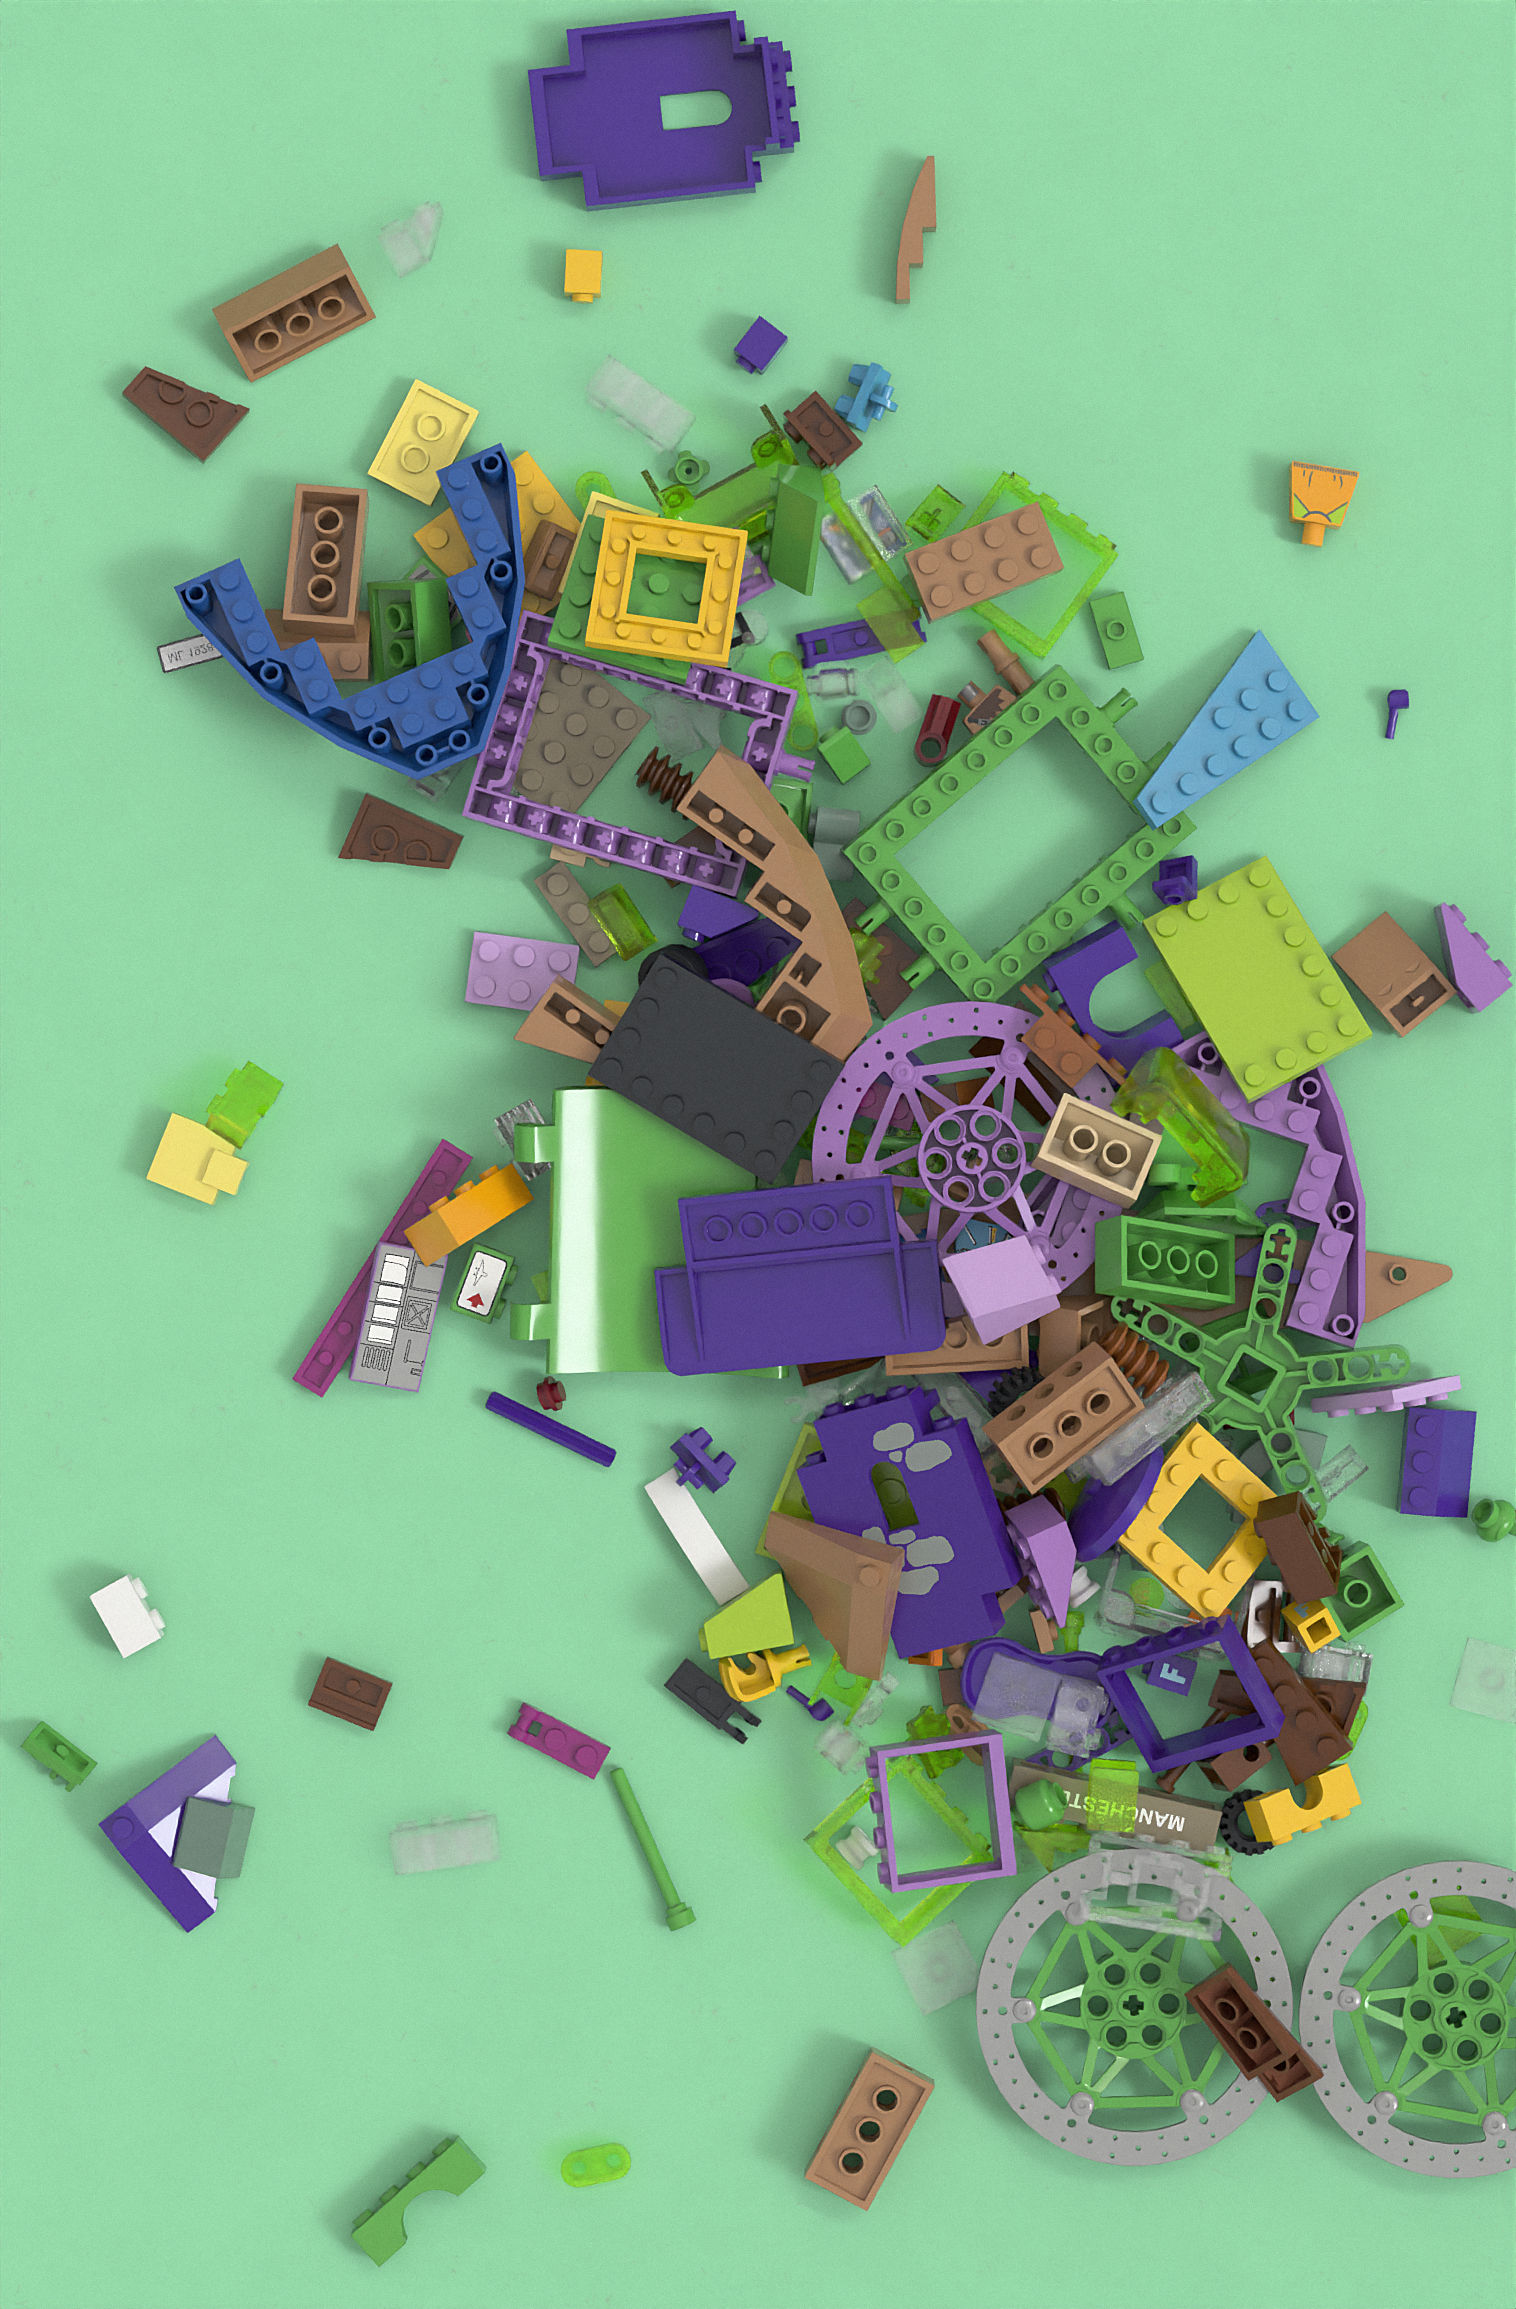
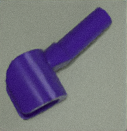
M1405 689L1392 690L1387 696L1389 718L1385 738L1394 739L1398 709L1409 708V695Z
M792 1685L786 1691L803 1704L816 1720L825 1721L834 1713L832 1707L823 1697L814 1704Z

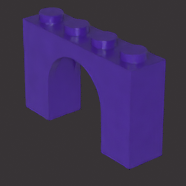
M1115 919L1042 961L1047 972L1041 976L1051 993L1058 991L1063 1000L1062 1003L1058 1004V1007H1061L1076 1021L1075 1024L1080 1031L1078 1033L1081 1036L1086 1032L1090 1034L1102 1046L1098 1052L1107 1061L1114 1057L1128 1071L1124 1077L1129 1081L1167 1051L1185 1041L1174 1020L1165 1009L1124 1031H1108L1093 1023L1089 1011V1002L1092 991L1097 983L1108 974L1139 957L1123 927ZM1098 1064L1102 1072L1107 1077L1112 1088L1115 1089L1118 1086H1120V1084Z

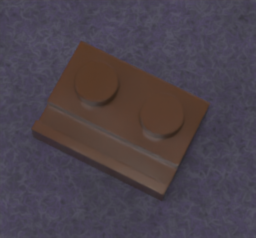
M327 1656L308 1706L374 1731L393 1682Z

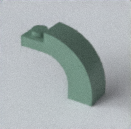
M1296 1429L1313 1469L1319 1471L1328 1436ZM1277 1433L1272 1437V1444L1278 1450H1287L1292 1445L1291 1438L1285 1433ZM1261 1438L1250 1443L1236 1457L1259 1479L1274 1468ZM1227 1502L1226 1512L1231 1513L1230 1521L1243 1524L1246 1518Z

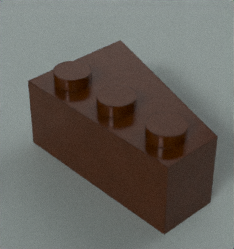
M1299 1491L1260 1501L1257 1517L1253 1519L1257 1536L1264 1539L1269 1559L1272 1565L1278 1566L1283 1586L1286 1592L1292 1593L1297 1605L1338 1593L1343 1554L1339 1544L1331 1546L1326 1539L1330 1537V1532L1327 1528H1318L1313 1520L1317 1519V1515Z

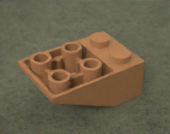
M1386 911L1331 956L1398 1038H1403L1457 993L1436 965Z

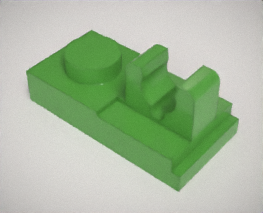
M41 1721L21 1745L33 1758L48 1768L53 1769L49 1774L52 1780L58 1775L66 1779L69 1783L66 1785L65 1790L71 1792L77 1784L81 1785L98 1764L44 1721Z

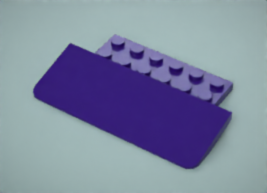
M891 1175L679 1197L678 1207L686 1265L659 1267L654 1270L665 1366L671 1373L678 1376L926 1352L936 1350L943 1344L946 1338V1321L938 1240L928 1239L900 1242Z

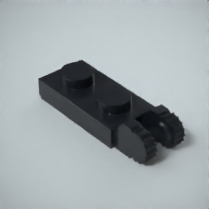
M687 1657L664 1684L668 1690L720 1730L722 1728L741 1744H744L748 1737H746L741 1729L727 1721L733 1712L736 1711L746 1722L755 1727H758L762 1722L760 1718L743 1706L741 1702L730 1697L720 1683Z

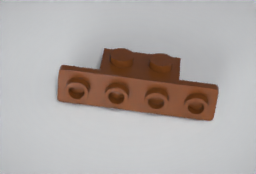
M1024 983L1019 988L1044 1012L1042 1017L1020 1040L1071 1088L1096 1063L1122 1087L1128 1082L1124 1077L1128 1071L1114 1057L1107 1061L1098 1052L1102 1046L1090 1034L1086 1032L1081 1036L1075 1031L1072 1026L1076 1021L1061 1007L1055 1012L1046 1003L1050 997L1036 983L1031 987Z

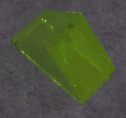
M937 484L906 520L904 528L925 545L940 540L966 505Z

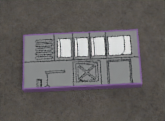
M378 1240L349 1370V1380L419 1392L448 1254L425 1267L413 1247Z

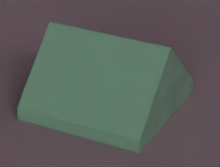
M187 1796L172 1866L216 1879L240 1877L255 1808Z

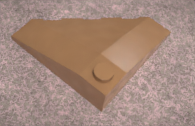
M771 1511L764 1546L772 1557L775 1556L786 1573L785 1578L799 1599L802 1598L812 1613V1620L826 1641H830L840 1657L839 1661L845 1671L880 1682L883 1675L905 1550Z

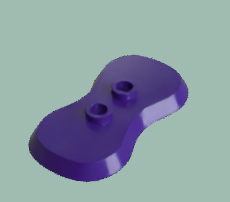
M991 1637L973 1645L967 1653L962 1666L960 1686L963 1700L972 1711L986 1718L1001 1719L1016 1715H1034L1045 1718L1065 1730L1084 1733L1099 1729L1106 1724L1115 1707L1096 1673L1102 1656L1090 1651L1046 1655L1034 1652L1008 1638Z

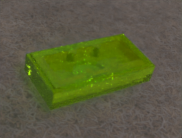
M886 585L856 604L857 609L894 664H897L925 645Z

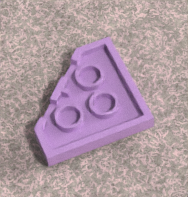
M1459 1375L1437 1377L1398 1385L1392 1384L1353 1392L1336 1393L1310 1400L1312 1412H1327L1328 1418L1349 1415L1348 1409H1354L1355 1415L1376 1412V1406L1382 1412L1404 1409L1403 1402L1405 1407L1426 1404L1425 1397H1427V1402L1448 1399L1447 1392L1460 1390L1461 1383Z

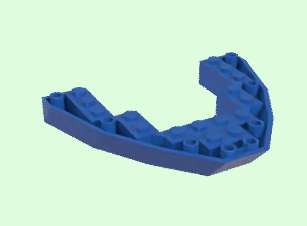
M501 443L436 471L443 493L476 563V566L445 579L472 643L342 700L314 637L281 652L240 558L174 587L187 618L263 699L343 749L416 780H420L483 752L511 672L525 586L516 477Z

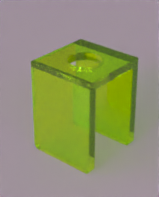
M835 1650L816 1682L807 1704L813 1706L818 1695L823 1691L849 1706L843 1725L848 1727L869 1692L873 1680L854 1674L856 1682L853 1686L849 1688L839 1686L835 1675L838 1671L843 1670L844 1667L840 1663V1657Z
M1092 1758L1090 1760L1085 1813L1087 1829L1134 1833L1139 1772L1136 1770L1137 1764L1135 1761Z

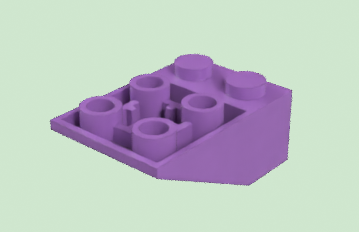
M1445 902L1438 904L1434 907V913L1448 981L1457 991L1456 995L1472 1014L1479 1013L1513 986L1508 980L1512 974L1501 960L1493 961L1486 953L1489 946L1478 932L1470 933L1463 925L1467 919L1455 904L1448 906Z
M1042 1494L1005 1511L1004 1514L1009 1524L1006 1528L1013 1546L1016 1545L1020 1555L1017 1558L1023 1575H1028L1031 1583L1026 1586L1032 1603L1035 1606L1039 1605L1046 1619L1052 1618L1058 1627L1062 1628L1066 1622L1077 1550L1065 1519Z

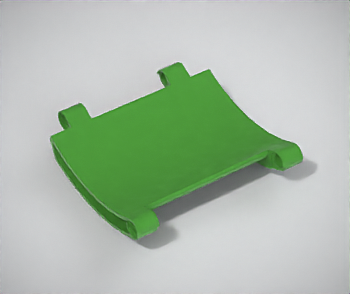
M606 1085L562 1086L552 1089V1124L518 1123L514 1125V1161L527 1163L551 1162L548 1301H540V1304H515L510 1302V1338L515 1340L547 1339L546 1374L670 1372L665 1366L654 1270L659 1267L686 1265L678 1199L679 1197L757 1189L758 1177ZM789 1365L708 1374L786 1378L789 1377Z

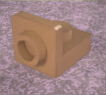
M1036 1605L1035 1608L1028 1611L1037 1645L1042 1654L1055 1650L1053 1641L1059 1640L1053 1619L1047 1621L1039 1605Z

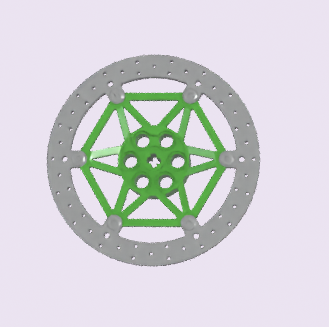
M1146 1848L1112 1849L1088 1854L1052 1870L1029 1887L1006 1912L992 1935L980 1967L976 1989L977 2030L982 2053L999 2091L1023 2121L1042 2137L1075 2155L1097 2162L1123 2166L1163 2164L1194 2155L1218 2143L1244 2123L1262 2103L1269 2092L1258 2076L1248 2081L1240 2071L1226 2091L1213 2103L1209 2104L1202 2093L1225 2049L1217 2040L1197 2079L1192 2080L1179 2038L1182 2027L1204 2022L1198 2012L1187 2013V1998L1184 1994L1196 1984L1180 1980L1177 1974L1188 1932L1190 1930L1194 1932L1216 1970L1225 1964L1197 1918L1204 1906H1208L1219 1915L1238 1937L1254 1971L1257 1989L1254 1991L1263 2001H1270L1268 2006L1290 2033L1292 2030V1985L1287 1962L1280 1943L1259 1908L1228 1878L1198 1861L1172 1852ZM1124 1883H1148L1181 1892L1175 1905L1087 1907L1082 1898V1895L1089 1891ZM1194 1888H1201V1893L1195 1895L1193 1893ZM1068 1891L1069 1897L1062 1898L1061 1893ZM1056 1910H1060L1067 1921L1064 1923L1065 1925L1025 1997H1012L1010 1994L1013 1977L1026 1945L1042 1923ZM1168 1917V1921L1140 1948H1123L1096 1923V1919ZM1178 1927L1169 1961L1152 1952ZM1086 1930H1089L1112 1952L1107 1953L1095 1962ZM1075 1933L1087 1968L1082 1984L1045 1997H1039L1070 1937ZM1147 1963H1153L1159 1967V1974L1153 1980H1145L1140 1976L1141 1968ZM1112 1964H1118L1124 1969L1122 1978L1117 1981L1107 1980L1104 1976L1106 1968ZM1164 1994H1174L1178 1998L1176 2007L1168 2011L1161 2009L1158 2005L1160 1998ZM1099 1995L1106 1998L1107 2006L1103 2011L1092 2012L1088 2009V2001L1093 1996ZM1130 1995H1136L1137 2000L1142 2002V2005H1136L1137 2010L1130 2011L1128 2005L1123 2004L1124 2001H1129ZM1079 1997L1080 2016L1044 2010V2008ZM1005 2007L1007 2011L1004 2014H1000L998 2009ZM1041 2021L1087 2030L1090 2039L1080 2083H1076L1041 2027ZM1027 2023L1071 2095L1065 2107H1060L1049 2098L1027 2071L1014 2041L1012 2024ZM1148 2025H1156L1161 2029L1159 2038L1153 2042H1148L1142 2038V2031ZM1121 2026L1126 2031L1125 2037L1120 2042H1110L1106 2038L1109 2028ZM1170 2046L1172 2048L1181 2077V2084L1154 2058L1155 2054L1161 2052L1166 2047ZM1099 2048H1102L1115 2055L1116 2059L1091 2086L1097 2052ZM1138 2058L1173 2091L1172 2095L1100 2096L1102 2091L1129 2060ZM1181 2106L1187 2116L1185 2120L1170 2126L1139 2131L1106 2128L1088 2122L1093 2109ZM1201 2116L1207 2117V2121L1205 2123H1201L1199 2121V2118ZM1074 2119L1076 2121L1075 2125L1069 2126L1067 2124L1068 2120Z
M1444 1860L1405 1868L1384 1877L1363 1890L1335 1916L1313 1950L1305 1971L1298 2009L1299 2036L1301 2046L1319 2065L1324 2074L1321 2079L1313 2083L1317 2094L1336 2122L1356 2142L1383 2160L1412 2172L1444 2178H1473L1496 2174L1516 2167V2128L1510 2130L1506 2120L1508 2114L1516 2106V2088L1503 2103H1499L1494 2055L1499 2049H1516V2037H1507L1509 2020L1511 2018L1516 2019V2007L1508 2004L1505 1997L1516 1977V1952L1499 1982H1496L1484 1970L1516 1950V1927L1433 1912L1429 1901L1433 1897L1468 1895L1498 1901L1516 1909V1872L1485 1862ZM1416 1891L1417 1897L1410 1898V1892ZM1404 1908L1409 1919L1407 1924H1405L1353 1986L1340 1984L1339 1980L1344 1967L1361 1940L1386 1917ZM1442 1925L1509 1938V1941L1477 1961L1470 1963L1458 1960L1439 1932L1438 1926ZM1415 1934L1417 1974L1409 1981L1407 1986L1367 1990L1370 1983L1406 1941ZM1427 1934L1432 1938L1446 1960L1428 1965ZM1440 1973L1451 1975V1984L1445 1990L1434 1988V1979ZM1474 1980L1485 1981L1486 1990L1481 1996L1474 1997L1469 1995V1985ZM1326 1991L1332 1993L1330 1998H1324ZM1401 1998L1399 2016L1368 2002ZM1418 2000L1428 2002V2011L1421 2017L1412 2016L1410 2013L1412 2004ZM1456 2007L1459 2012L1463 2010V2013L1458 2015L1459 2021L1453 2023L1450 2018L1446 2020V2017L1450 2016V2009ZM1334 2010L1348 2012L1377 2092L1367 2103L1355 2091L1341 2065L1333 2031ZM1488 2013L1496 2014L1498 2016L1497 2025L1491 2030L1482 2029L1480 2026L1482 2017ZM1362 2014H1367L1402 2030L1406 2037L1388 2082H1385L1362 2019ZM1428 2034H1437L1440 2036L1439 2046L1431 2051L1422 2047L1424 2037ZM1464 2040H1470L1475 2043V2050L1468 2057H1462L1457 2054L1458 2045ZM1412 2053H1417L1428 2065L1398 2087ZM1480 2065L1484 2066L1487 2104L1466 2076V2070ZM1442 2069L1450 2070L1475 2105L1477 2112L1473 2113L1406 2100V2097ZM1398 2110L1482 2126L1485 2139L1467 2143L1433 2141L1405 2132L1390 2124L1388 2120ZM1371 2115L1375 2116V2121L1372 2123L1368 2122V2117ZM1499 2140L1505 2141L1503 2147L1497 2146Z

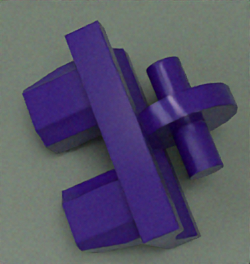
M699 1427L689 1435L685 1433L670 1449L679 1457L673 1464L682 1474L676 1480V1483L681 1487L685 1482L689 1481L697 1490L705 1484L714 1494L730 1480L728 1475L736 1465V1462L724 1451L713 1460L703 1451L713 1441L711 1435L703 1427Z

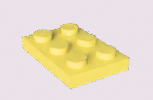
M415 379L367 474L432 507L441 489L436 471L454 464L480 412Z

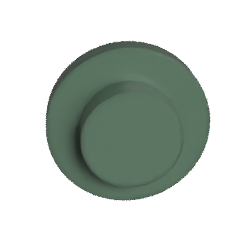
M858 699L849 702L844 707L841 720L843 726H847L852 734L864 735L874 728L877 714L869 702Z

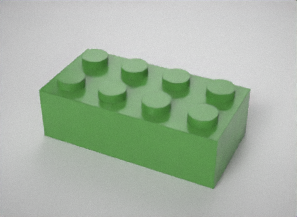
M1124 1215L1096 1222L1095 1293L1207 1311L1235 1304V1234Z

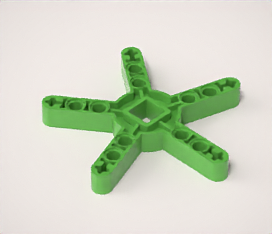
M1278 1220L1268 1227L1264 1235L1246 1324L1232 1327L1217 1336L1160 1303L1133 1299L1135 1300L1133 1307L1142 1312L1145 1305L1151 1308L1145 1314L1141 1324L1136 1321L1141 1314L1134 1310H1130L1127 1314L1121 1311L1123 1305L1119 1300L1126 1301L1128 1298L1115 1296L1112 1300L1111 1312L1119 1322H1126L1131 1329L1200 1368L1199 1381L1203 1398L1156 1440L1163 1448L1164 1457L1167 1455L1163 1447L1164 1442L1168 1439L1178 1440L1190 1426V1419L1197 1415L1204 1416L1208 1420L1209 1429L1207 1431L1211 1435L1216 1433L1224 1424L1243 1430H1257L1285 1493L1300 1492L1309 1485L1313 1486V1488H1309L1308 1496L1312 1503H1320L1317 1507V1519L1313 1520L1317 1524L1326 1515L1327 1497L1289 1416L1297 1405L1302 1390L1401 1379L1410 1369L1411 1356L1409 1351L1399 1344L1299 1353L1295 1344L1279 1331L1298 1233L1292 1223L1286 1220ZM1279 1229L1286 1230L1285 1236L1291 1238V1241L1284 1242L1281 1255L1288 1254V1259L1279 1255H1266L1267 1250L1274 1253L1277 1240L1272 1238L1271 1234H1277ZM1270 1263L1280 1265L1284 1271L1283 1278L1279 1281L1268 1280L1264 1275V1267ZM1263 1298L1273 1300L1276 1304V1312L1271 1316L1261 1315L1257 1310V1302ZM1160 1314L1167 1318L1168 1329L1164 1332L1154 1331L1149 1325L1151 1316ZM1186 1332L1196 1334L1200 1340L1199 1347L1194 1350L1185 1349L1180 1342L1181 1335ZM1244 1352L1277 1371L1261 1401L1227 1382ZM1392 1353H1396L1398 1359H1404L1405 1363L1400 1364L1399 1370H1393L1392 1365L1385 1364L1380 1365L1379 1370L1381 1373H1374L1376 1362L1373 1355L1375 1354L1380 1355L1379 1362L1388 1361ZM1354 1357L1365 1358L1369 1363V1370L1361 1375L1353 1373L1349 1367L1350 1360ZM1321 1360L1329 1362L1333 1366V1374L1328 1378L1318 1377L1313 1370L1316 1362ZM1277 1433H1285L1291 1438L1292 1445L1287 1450H1278L1272 1444V1437ZM1294 1465L1301 1466L1306 1471L1307 1477L1302 1482H1292L1287 1477V1469Z

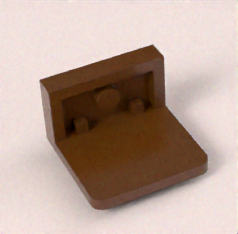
M817 391L813 392L792 412L787 410L783 413L785 423L782 426L784 431L796 444L803 441L808 446L809 450L806 451L808 458L816 467H820L821 471L826 467L832 473L863 445Z

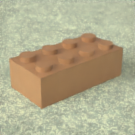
M296 483L282 617L285 632L356 638L369 513L367 489Z
M1038 501L905 553L902 558L928 624L1058 574L1064 569Z

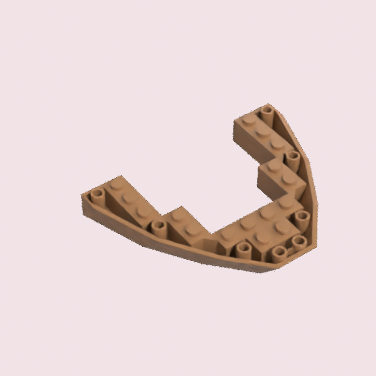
M720 745L684 795L676 810L763 870L748 891L744 901L801 940L754 1007L846 1062L873 1025L853 939L818 855L752 766L723 745ZM557 974L519 1027L513 1039L593 1065L621 1017L563 976Z

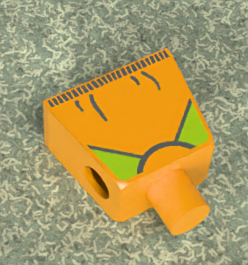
M1297 461L1291 462L1289 466V522L1304 524L1301 544L1322 547L1325 528L1339 530L1355 489L1359 472Z

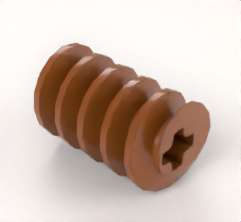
M1121 1321L1108 1328L1096 1343L1114 1359L1119 1368H1124L1122 1373L1126 1379L1131 1376L1134 1378L1131 1384L1134 1390L1140 1386L1144 1387L1140 1398L1145 1400L1165 1381L1169 1362L1165 1359L1158 1361L1159 1353L1155 1350L1148 1351L1149 1344L1144 1340L1138 1341V1334L1135 1331L1127 1332L1128 1324Z

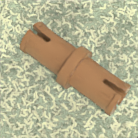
M995 629L986 633L976 642L995 666L994 671L996 674L1003 676L1017 697L1034 683V680L1018 661L1020 657L1016 652L1012 653Z

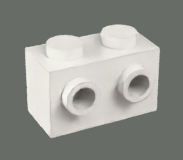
M130 1573L89 1596L123 1658L163 1637L162 1628L166 1627L156 1608L150 1610L144 1598L148 1596V1592L139 1577L133 1579Z

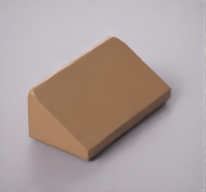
M542 519L539 522L523 558L525 590L552 601L565 573L577 534Z

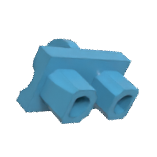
M871 362L870 366L853 365L848 381L860 387L855 399L842 394L834 408L848 423L865 433L872 418L881 421L885 410L896 412L898 407L896 403L890 401L894 388L887 385L891 374L882 369L881 365Z

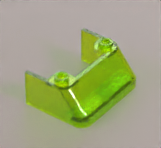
M766 404L761 406L760 409L770 431L761 435L753 442L750 453L754 463L700 493L692 496L688 487L683 484H673L659 491L648 470L646 469L641 472L664 518L748 531L746 547L769 535V530H765L764 524L766 509H772L773 499H769L770 477L777 476L778 464L800 465L788 439Z

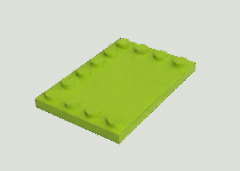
M1266 855L1197 891V899L1187 900L1178 905H1171L1142 921L1143 928L1247 1104L1372 1038V1031Z

